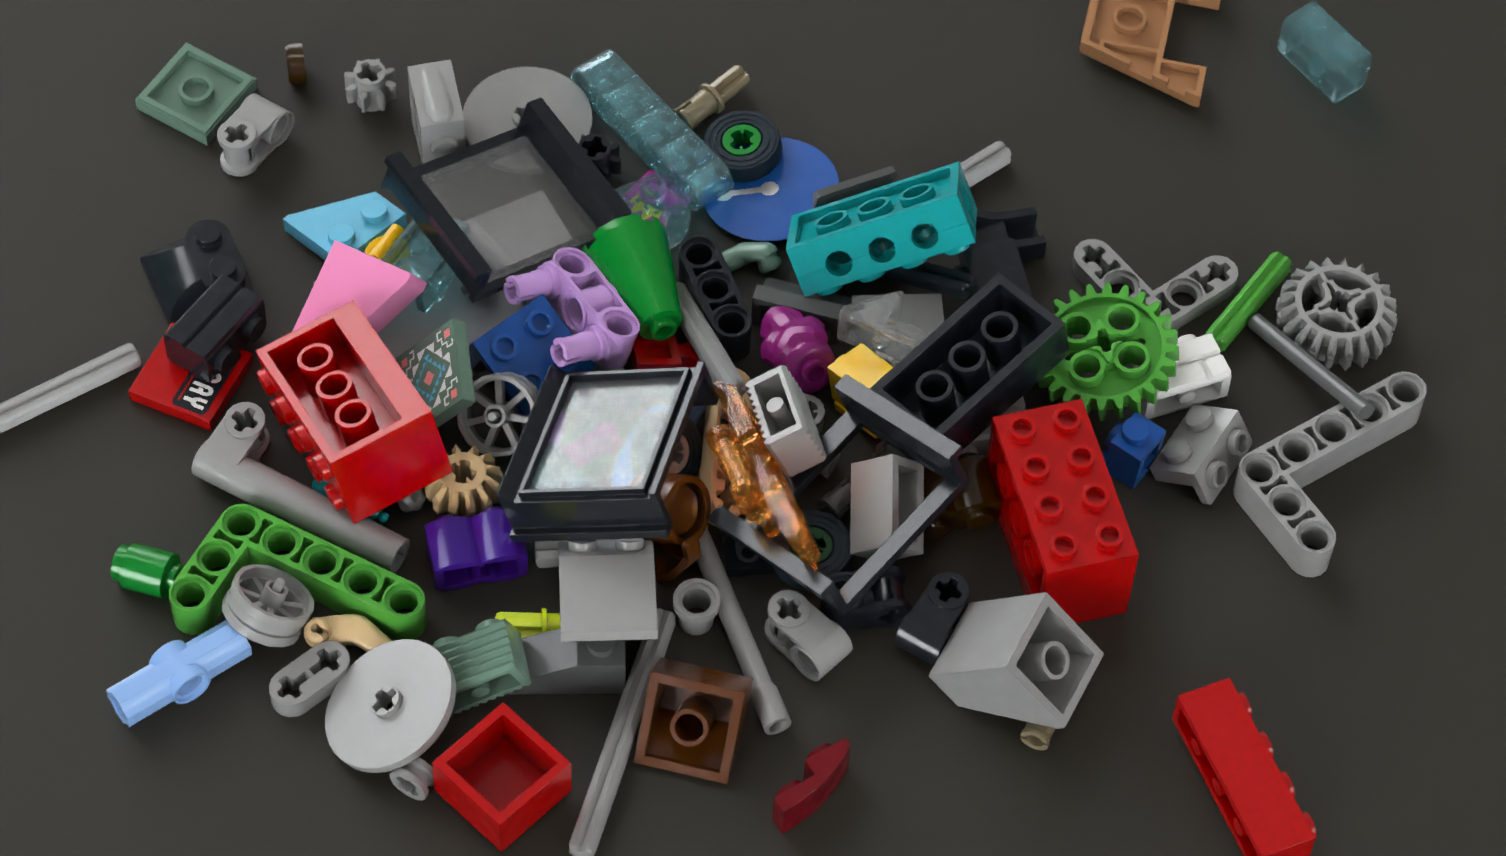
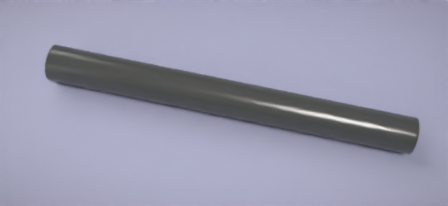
M1255 314L1250 318L1248 322L1249 329L1361 420H1366L1373 414L1374 406L1261 314Z

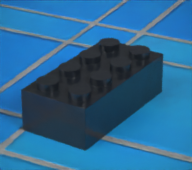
M998 273L870 389L956 442L964 450L992 424V417L1000 416L1069 354L1065 322L1002 274Z

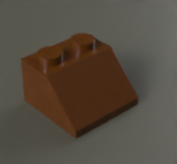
M661 657L650 673L633 763L727 784L743 732L754 678Z

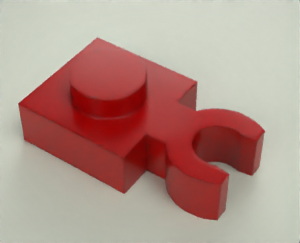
M638 335L630 354L633 370L696 367L697 363L701 362L690 342L677 344L675 336L656 341L654 339H645Z

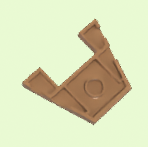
M1090 0L1079 52L1191 106L1199 107L1207 67L1164 59V51L1176 2L1219 10L1221 0Z

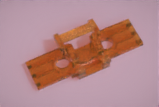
M721 380L716 381L713 384L729 419V425L719 424L712 427L706 434V440L722 471L731 481L730 493L741 514L746 516L750 523L753 521L757 524L762 523V528L768 538L783 533L801 560L818 570L817 562L821 553L781 468L764 445L765 441L759 431L760 428L757 425L758 421L755 419L756 416L753 410L749 409L745 399L740 397L734 385L722 383Z

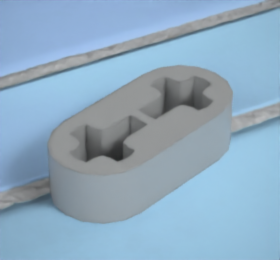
M321 642L278 671L271 678L269 684L271 705L274 710L282 716L297 717L306 713L331 695L336 684L344 677L351 666L347 649L338 642ZM326 660L332 664L337 661L338 669L332 671L329 667H325L321 670L320 662ZM286 687L292 691L299 689L300 696L297 698L290 694L283 696V689Z

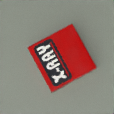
M171 323L170 326L168 327L167 331H168L175 323ZM163 336L128 390L130 400L211 431L252 366L253 355L241 349L238 352L236 363L227 373L219 372L211 382L206 383L191 374L190 370H185L169 360Z

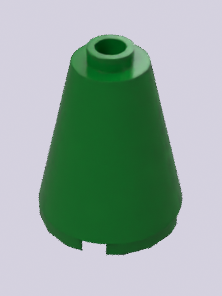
M630 214L614 219L593 233L596 240L589 249L585 244L582 251L592 259L637 317L640 323L639 334L649 340L661 341L668 339L675 334L682 322L668 233L659 218L652 216L653 221L643 220L640 214Z

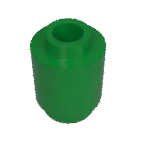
M132 543L130 546L122 544L114 554L110 574L112 580L120 582V586L124 589L167 599L169 598V589L184 568V565H181L180 556L176 553L139 543Z

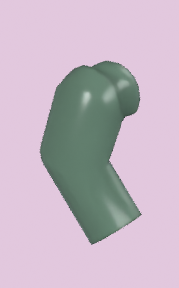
M742 242L721 252L730 272L756 261L759 271L765 274L780 267L782 264V260L776 252L779 249L771 242Z

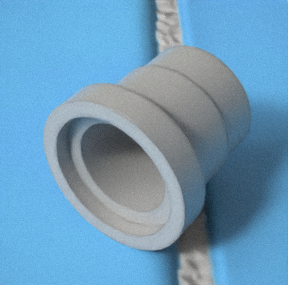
M692 578L682 582L675 589L673 608L678 615L681 629L690 635H702L713 626L714 617L720 609V593L717 587L710 581ZM700 608L705 611L702 613H692L688 610Z

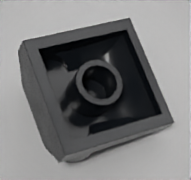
M206 219L196 222L188 229L185 238L140 257L141 265L168 326L171 323H176L222 274L238 282L242 288L246 287L254 292L244 261L228 227L217 220Z

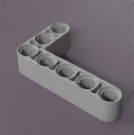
M1401 371L1358 393L1374 406L1373 414L1366 419L1371 422L1361 420L1343 404L1339 403L1242 457L1233 488L1234 497L1297 574L1304 577L1322 575L1329 566L1336 543L1334 528L1301 488L1412 428L1419 419L1427 394L1426 384L1417 374ZM1252 479H1258V480H1260V481H1262V482H1256V481H1253ZM1278 512H1284L1289 514L1290 516H1285ZM1306 546L1316 547L1318 550H1313Z

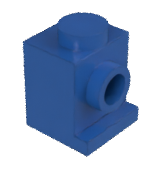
M1136 411L1123 424L1118 422L1108 434L1104 443L1107 449L1102 453L1109 474L1133 490L1150 470V466L1159 455L1166 430Z

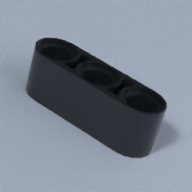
M691 236L680 245L679 282L686 285L732 362H738L744 359L750 352L751 314L715 241L707 236Z

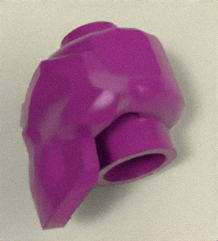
M771 307L766 312L761 324L760 336L763 342L761 343L760 351L762 361L773 368L780 365L787 366L795 382L798 383L799 388L805 394H812L822 390L830 383L827 367L836 360L830 346L827 344L828 337L825 331V324L813 316L803 317L800 311L790 307Z

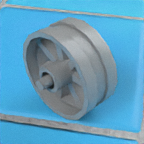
M512 372L493 373L482 376L473 382L475 400L486 408L484 414L472 418V405L457 414L458 428L465 441L470 446L475 444L477 449H479V453H491L492 457L511 455L514 453L520 439L512 423L516 421L526 424L529 415L519 414L517 405L526 398L530 404L531 411L539 391L527 378ZM491 381H495L496 404L479 391L481 387ZM505 381L514 384L521 390L510 401H506ZM485 422L491 427L486 440L479 435L474 425ZM501 426L512 447L501 448L494 446Z
M252 564L242 567L235 574L231 582V588L226 592L222 600V612L226 621L239 634L253 642L268 647L283 648L293 645L302 635L305 624L314 611V599L310 591L297 578L269 565Z

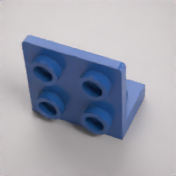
M543 294L469 345L471 370L483 363L491 374L512 372L522 375L532 382L538 391L550 365L566 373L591 372L595 365L591 360L579 361L564 367H559L554 363L550 353L551 345H554L553 340L558 337L571 336L572 333ZM505 381V394L511 400L521 390L514 384ZM526 398L517 405L520 414H530V404Z

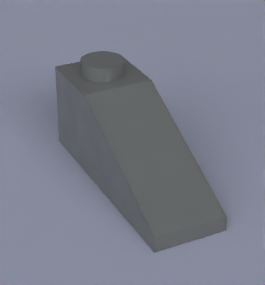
M560 629L522 638L532 683L530 686L514 689L512 693H505V695L622 694L625 688V640L561 642Z

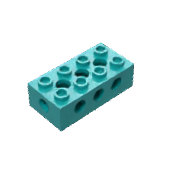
M960 161L792 215L786 252L804 297L816 293L819 296H826L835 293L844 284L856 280L870 282L880 278L885 271L900 266L904 269H911L923 264L929 257L941 253L955 255L969 248L970 244L975 243L977 206Z

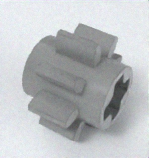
M380 59L356 61L357 65L354 67L353 73H344L347 103L356 102L364 113L366 111H384L388 98L397 99L395 69H385Z

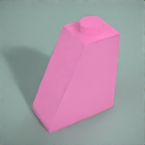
M335 240L293 331L354 300L378 334L424 291L427 282L412 273Z

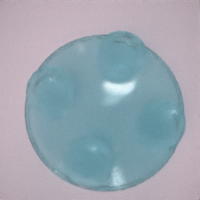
M647 175L641 181L624 184L615 190L633 212L632 214H640L643 220L653 221L652 216L659 218L668 233L670 249L676 247L686 237L691 223L689 207L676 190L666 185L662 177Z

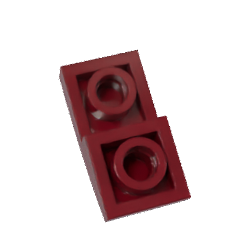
M846 737L832 745L825 743L815 748L808 755L807 759L804 760L803 781L794 780L787 783L773 797L772 820L782 834L797 826L814 813L830 797L842 781L849 766L851 746Z

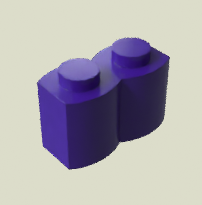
M501 507L487 508L472 517L443 515L433 522L424 525L425 545L436 590H457L476 585L480 582L509 581L528 574V554L525 542H512L510 537L512 527Z

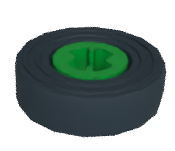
M740 110L729 112L719 117L707 129L703 142L706 162L715 175L727 181L740 183L755 181L768 175L779 163L782 153L781 138L777 126L769 117L756 111ZM743 143V147L746 146V143L750 144V147L747 149H743L742 146L739 149H735V146Z

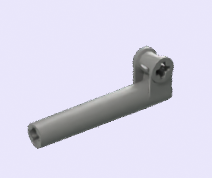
M240 402L233 405L226 412V415L212 435L197 451L191 467L194 476L392 573H395L401 567L409 552V539L369 518L354 524L344 508L339 511L334 509L328 497L259 462L270 446V434L265 427L266 417L261 407L251 402Z

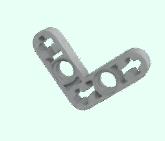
M1098 239L1081 241L1074 250L1072 260V272L1085 287H1087V284H1091L1096 293H1102L1106 282H1110L1111 286L1115 284L1129 285L1133 292L1129 296L1131 298L1144 291L1146 292V306L1157 301L1160 302L1164 310L1161 312V315L1170 314L1171 329L1176 330L1229 298L1234 293L1238 278V268L1232 260L1221 255H1213L1203 259L1153 291L1108 244ZM1085 258H1088L1091 262L1085 263ZM1097 259L1100 260V267L1094 262ZM1210 274L1216 277L1212 281L1208 282ZM1224 276V277H1225V281L1223 282V281H1222L1221 279H1219L1218 277ZM1178 292H1185L1193 296L1195 302L1189 306H1182L1175 303L1171 296ZM1122 325L1125 329L1130 328L1129 326Z

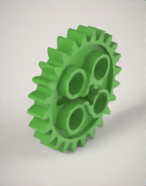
M1110 282L1105 283L1102 293H1096L1093 286L1087 284L1086 296L1080 297L1073 289L1069 290L1070 303L1068 304L1055 299L1053 301L1054 315L1065 322L1069 354L1038 381L1039 388L1049 387L1048 394L1051 402L1063 397V403L1082 399L1087 414H1089L1091 409L1097 410L1099 420L1104 421L1107 410H1114L1120 420L1123 419L1124 407L1130 406L1134 412L1141 413L1142 399L1155 404L1157 403L1156 389L1165 392L1169 390L1168 377L1176 376L1175 361L1179 360V346L1176 345L1178 344V332L1176 329H1171L1170 314L1161 315L1160 302L1157 301L1146 306V292L1144 291L1134 298L1129 297V285H1124L1119 294L1112 293ZM1119 325H1126L1130 327L1126 330L1114 329V327ZM1074 334H1082L1086 336L1081 339L1070 338V336ZM1129 363H1136L1141 365L1140 367L1135 369H1129L1124 367V365H1127ZM1084 372H1091L1096 374L1095 376L1090 378H1083L1079 376Z

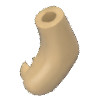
M360 614L314 617L308 620L304 627L305 641L311 647L321 642L333 641L343 646H356L368 652L379 645L392 641L369 619Z

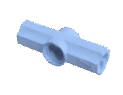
M225 620L187 643L182 640H174L160 647L152 655L149 665L106 689L108 699L121 721L130 727L173 701L177 704H185L195 700L208 688L213 677L251 656V645L246 637L239 634Z

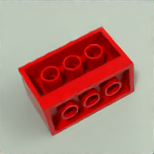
M354 300L256 350L262 369L256 371V375L268 396L273 394L275 398L268 402L274 417L280 426L289 424L291 428L286 431L298 454L308 453L309 456L305 458V461L317 483L323 480L327 482L328 485L324 486V490L336 511L344 508L354 524L453 472L430 408Z
M1078 399L992 417L986 459L1001 499L998 520L1024 595L1047 592L1075 623L1126 613L1139 553L1083 400Z

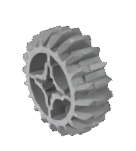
M1327 257L1322 262L1321 267L1310 260L1308 265L1305 266V270L1296 268L1295 272L1291 275V279L1286 280L1282 285L1280 297H1278L1275 307L1277 310L1276 324L1279 330H1282L1285 335L1316 360L1323 361L1327 369H1330L1333 363H1339L1345 372L1351 367L1352 361L1363 368L1369 358L1377 360L1378 356L1382 354L1383 348H1387L1391 343L1392 331H1395L1398 321L1396 318L1397 314L1395 313L1397 309L1396 299L1390 297V285L1379 284L1378 272L1370 275L1365 274L1363 263L1357 268L1349 267L1346 258L1339 265H1334ZM1313 299L1315 302L1313 309L1305 312L1303 305ZM1367 316L1370 323L1360 329L1358 326L1360 318Z

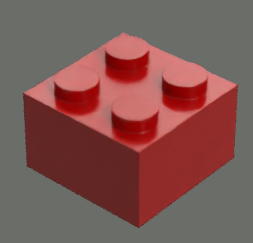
M504 702L432 762L434 790L501 852L572 791L571 762Z

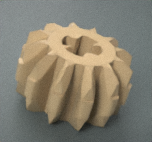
M455 444L452 449V455H447L453 472L425 486L426 498H428V501L433 502V509L437 515L448 512V515L472 517L477 512L481 513L483 510L492 507V504L500 503L496 494L503 480V473L500 467L495 466V459L491 453L479 456V449H477L475 444L468 452H461V449Z

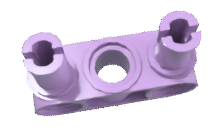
M563 247L555 252L552 260L544 262L536 270L516 276L511 275L506 278L507 283H504L503 288L505 297L510 304L517 305L520 302L536 299L543 294L573 334L553 340L554 345H551L550 353L557 366L564 367L568 364L586 360L594 361L598 365L609 369L625 366L640 331V323L620 297L617 289L609 283L585 252L572 247Z

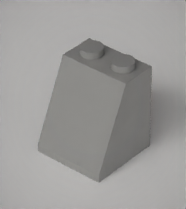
M1047 592L969 603L932 668L929 677L959 707L1062 729L1066 727L1104 653Z

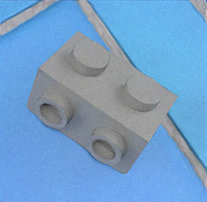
M1193 404L1150 466V470L1156 481L1193 486L1201 503L1211 505L1226 485L1242 457L1247 454L1252 445V438L1238 410Z

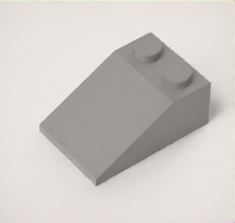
M633 538L615 539V541L568 540V542H559L561 642L658 639L653 540Z

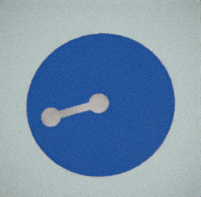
M780 137L782 153L779 163L768 175L758 180L743 183L727 181L715 175L710 168L703 182V203L712 220L722 229L735 236L756 241L788 239L791 216L812 209L814 191L839 183L838 174L833 163L823 152L808 143ZM743 143L736 146L735 149H739L740 146L743 147ZM746 143V146L743 147V149L749 148L750 144Z

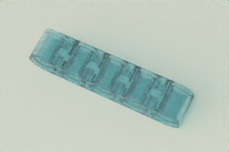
M606 49L571 70V80L585 93L591 108L691 210L696 212L733 190L734 181L724 162L613 50Z

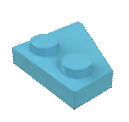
M375 191L287 215L283 218L284 230L323 260H326L335 240L365 253L367 245L372 240L383 236L392 224H398L403 228L406 227L407 219L405 212Z

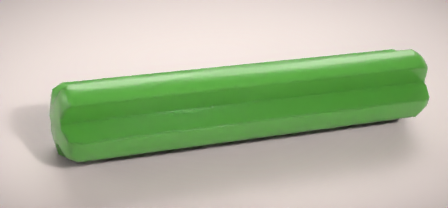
M1279 251L1271 253L1206 331V334L1212 333L1220 348V352L1226 350L1249 322L1250 318L1255 315L1288 275L1292 265L1289 257L1284 256Z

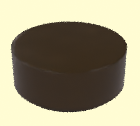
M302 41L286 42L285 53L289 83H292V85L307 84Z

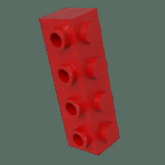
M1230 677L1178 695L1172 720L1243 856H1310L1315 839L1317 838L1315 824L1307 812L1302 813L1295 800V790L1289 775L1285 771L1280 772L1273 759V748L1268 736L1263 731L1259 732L1252 720V709L1246 695L1243 692H1237Z

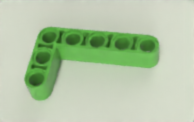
M235 504L228 507L222 513L169 589V600L174 623L180 631L189 635L204 633L213 626L222 613V600L226 592L231 588V582L235 574L242 567L252 564L269 565L289 573L310 591L314 601L341 614H360L365 616L384 634L395 640L417 639L424 633L427 626L425 595L421 587L248 504ZM240 532H250L249 534L243 536L236 535ZM280 551H289V552H290V553L285 554V555H277V554H276V553H278V552H280ZM215 567H225V569L220 571H211ZM321 570L331 571L327 574H316V572H319ZM364 589L371 590V592L367 594L356 593L357 591ZM192 602H198V603H200L199 605H197V606H195V607H186V606H185V605H187V604H189V603H192ZM401 609L413 610L407 614L397 613Z

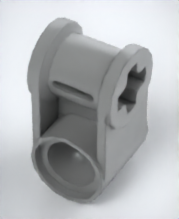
M256 93L246 97L241 106L217 130V140L223 148L220 156L222 169L227 174L235 177H244L256 171L258 166L272 151L288 138L294 124L293 113Z
M793 590L779 591L769 600L767 610L769 617L764 627L765 638L770 645L787 657L808 679L819 681L853 650L851 639L844 629L836 622L828 619L799 592Z

